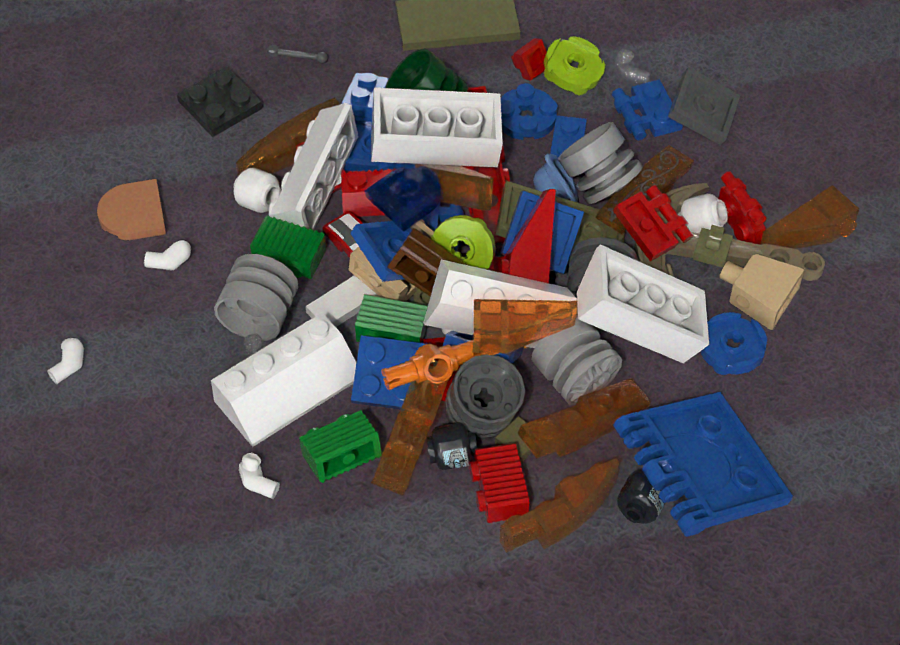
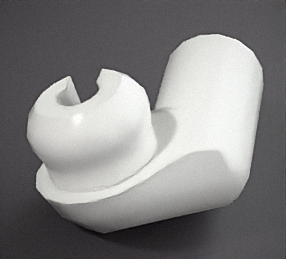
M180 240L173 243L163 253L147 251L144 265L148 268L175 270L190 257L191 246L187 241Z
M68 338L62 342V361L47 370L50 378L56 384L82 367L84 347L80 340L76 338Z
M254 453L245 454L242 457V462L239 464V473L244 487L274 499L280 484L263 477L261 467L259 466L261 459L258 455Z

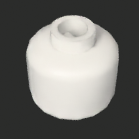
M247 168L236 178L233 192L235 200L239 205L258 213H264L269 211L273 199H278L281 189L276 176L257 168Z
M704 194L686 199L681 206V212L678 213L679 216H684L689 223L687 227L693 233H700L701 228L710 230L711 225L723 227L728 220V213L724 202L713 194Z

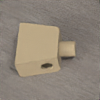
M755 254L752 255L744 268L727 261L720 273V279L733 285L730 296L731 304L768 329L773 330L799 290L804 269Z

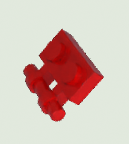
M730 171L726 172L721 177L725 186L721 187L718 199H721L726 206L728 213L727 223L733 229L737 240L761 245L766 230L763 223L767 219L762 212V206L756 198H751L746 192V185L740 178H735Z
M653 185L646 191V194L651 199L650 201L646 199L642 192H639L617 204L613 210L614 214L650 262L676 247L679 241L674 236L675 234L678 235L683 243L689 241L694 236L687 227L689 224L683 215L679 216L670 204L672 200L666 193L662 194L656 185ZM660 211V213L668 222L667 224L664 223V221L661 219L657 212Z

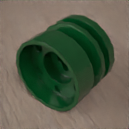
M426 48L416 50L401 61L390 75L385 87L392 89L468 92L467 83L462 78L456 76L453 70L446 68L444 62Z

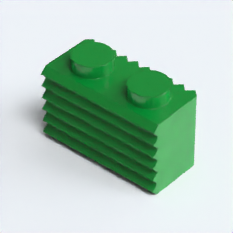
M267 215L250 244L251 254L271 257L283 263L293 272L296 278L303 276L312 279L323 255L326 253L325 234L317 230L313 231L310 228L307 229L304 226L300 227L298 224L294 225L287 221L283 222L281 219L277 220L275 217L271 218Z
M364 294L355 323L356 341L360 342L362 335L423 343L427 330V325H424L423 322L428 305Z
M362 410L351 415L344 414L335 422L321 428H312L305 435L299 437L302 455L319 482L322 483L326 479L330 480L332 477H337L338 474L342 475L344 471L349 472L351 468L355 469L356 466H361L363 463L367 464L369 460L373 461L375 457L380 458L382 455L379 435L371 423H369Z

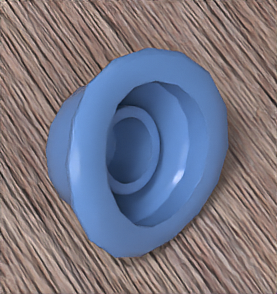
M546 154L544 156L546 163L538 169L533 178L535 189L541 192L548 189H556L555 196L577 202L578 191L574 178L568 176L556 155Z

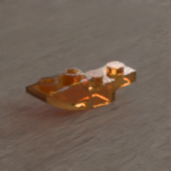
M630 378L580 396L575 406L521 425L518 435L536 459L554 452L562 457L615 430L613 424L618 418L626 414L645 410L649 407L651 401L635 381Z
M617 458L606 463L599 462L593 465L587 472L576 477L568 476L555 486L554 501H544L533 511L522 516L514 515L508 518L504 524L500 525V543L505 552L507 553L535 539H538L543 549H546L576 531L591 518L611 493L618 478L620 463Z

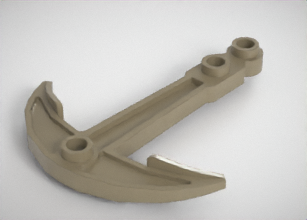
M707 183L692 184L671 190L666 194L672 200L670 204L678 214L681 212V206L686 199L705 194L709 191V186ZM660 211L657 212L661 219L664 221V223L667 224L668 222L660 213ZM692 232L694 236L685 243L675 234L674 236L679 241L676 247L651 262L635 242V253L638 261L674 277L671 265L666 263L665 266V255L671 254L693 258L700 233ZM732 239L726 262L730 261L736 265L746 266L752 255L759 254L804 269L802 278L808 281L819 279L825 266L823 257L814 252L802 254L798 249L766 243L759 245Z

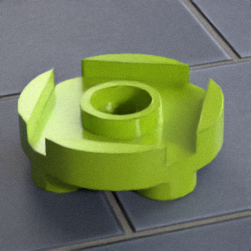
M569 37V40L562 41L557 39L550 45L545 55L544 76L562 89L571 91L576 95H583L599 83L605 70L604 61L602 63L599 57L600 51L588 40L580 37ZM576 61L578 68L572 67L569 63Z
M466 215L450 217L435 229L431 237L432 241L469 266L487 270L493 262L496 251L495 240L482 219ZM459 241H464L470 247L466 257H462L461 252H455L454 250Z

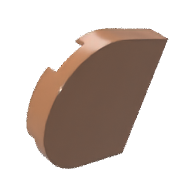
M156 179L116 186L107 191L98 203L97 214L102 229L118 236V239L134 240L166 234Z

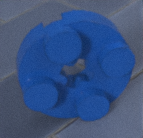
M520 84L517 86V89L505 93L500 98L502 131L508 136L524 140V137L539 139L549 134L555 127L557 102L544 91L535 89L531 84ZM521 111H531L533 116L527 114L523 117L521 116Z
M728 312L718 314L707 322L709 345L700 352L704 360L713 367L716 373L721 375L744 374L761 365L767 345V336L757 321L751 318L750 322L741 318L739 313ZM728 339H732L734 343L740 342L741 344L737 348L728 346L727 342Z

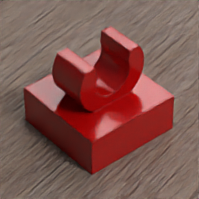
M532 39L511 56L514 67L520 70L525 80L531 81L545 70L544 58L547 51L542 39Z

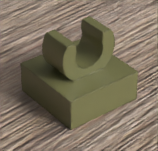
M711 225L710 230L701 228L693 260L724 267L733 235L725 234L724 227Z

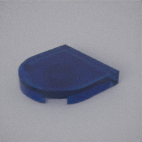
M425 166L411 169L400 167L364 190L367 199L402 231L407 230L431 213L438 206L442 197V187L437 174Z

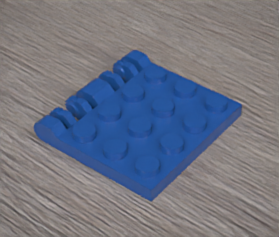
M721 392L626 414L618 418L613 424L619 436L624 438L623 441L629 449L641 447L648 441L650 442L651 446L641 449L634 458L638 465H644L642 471L654 490H661L659 497L662 502H673L683 495L686 496L687 500L685 502H679L670 511L673 519L678 520L677 525L686 537L699 534L708 527L788 505L793 498V495Z

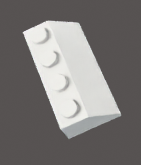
M374 88L371 162L498 167L503 145L500 94Z
M347 103L320 110L316 120H312L309 123L306 134L307 139L304 145L299 146L294 156L295 164L291 172H287L284 175L281 185L282 191L278 199L274 198L269 208V216L271 218L275 217L283 222L287 221L294 225L298 224L300 227L304 226L307 229L315 230L358 138L352 106Z
M599 245L596 248L577 290L579 320L681 363H685L709 345L704 290L603 245Z
M441 260L423 323L427 326L535 348L539 341L553 327L572 317L577 298L567 287Z
M320 313L212 379L214 402L251 446L254 447L352 385L356 361L343 335L323 313Z

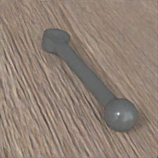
M270 45L267 48V53L271 57L283 55L317 60L321 64L328 60L325 52L313 54L279 49L277 45Z

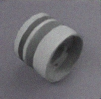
M614 122L603 124L587 133L558 157V161L568 176L573 177L582 173L585 174L576 187L579 191L587 190L583 198L588 204L596 203L616 194L627 186L643 168L639 160L630 161L634 156V152L631 149L616 153V150L623 144L625 139Z
M259 254L240 256L234 262L231 272L226 279V284L214 306L215 316L224 327L239 336L258 341H268L276 338L287 316V310L291 306L293 297L298 290V280L289 268L271 257Z
M578 315L565 319L546 333L536 345L531 359L547 380H553V387L558 393H561V396L569 405L581 404L601 392L616 377L622 365L620 355L615 350H612V347L606 340H600L601 335L593 325L579 320Z

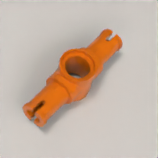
M477 337L474 340L456 346L448 344L438 348L433 344L423 345L416 351L414 356L409 358V361L381 370L382 375L385 377L383 378L385 386L388 390H392L395 387L413 381L421 383L429 380L436 384L443 383L452 376L454 371L458 370V366L463 365V363L475 356L485 355L484 351H480L484 349L483 344ZM439 358L438 364L434 368L428 369L431 361Z

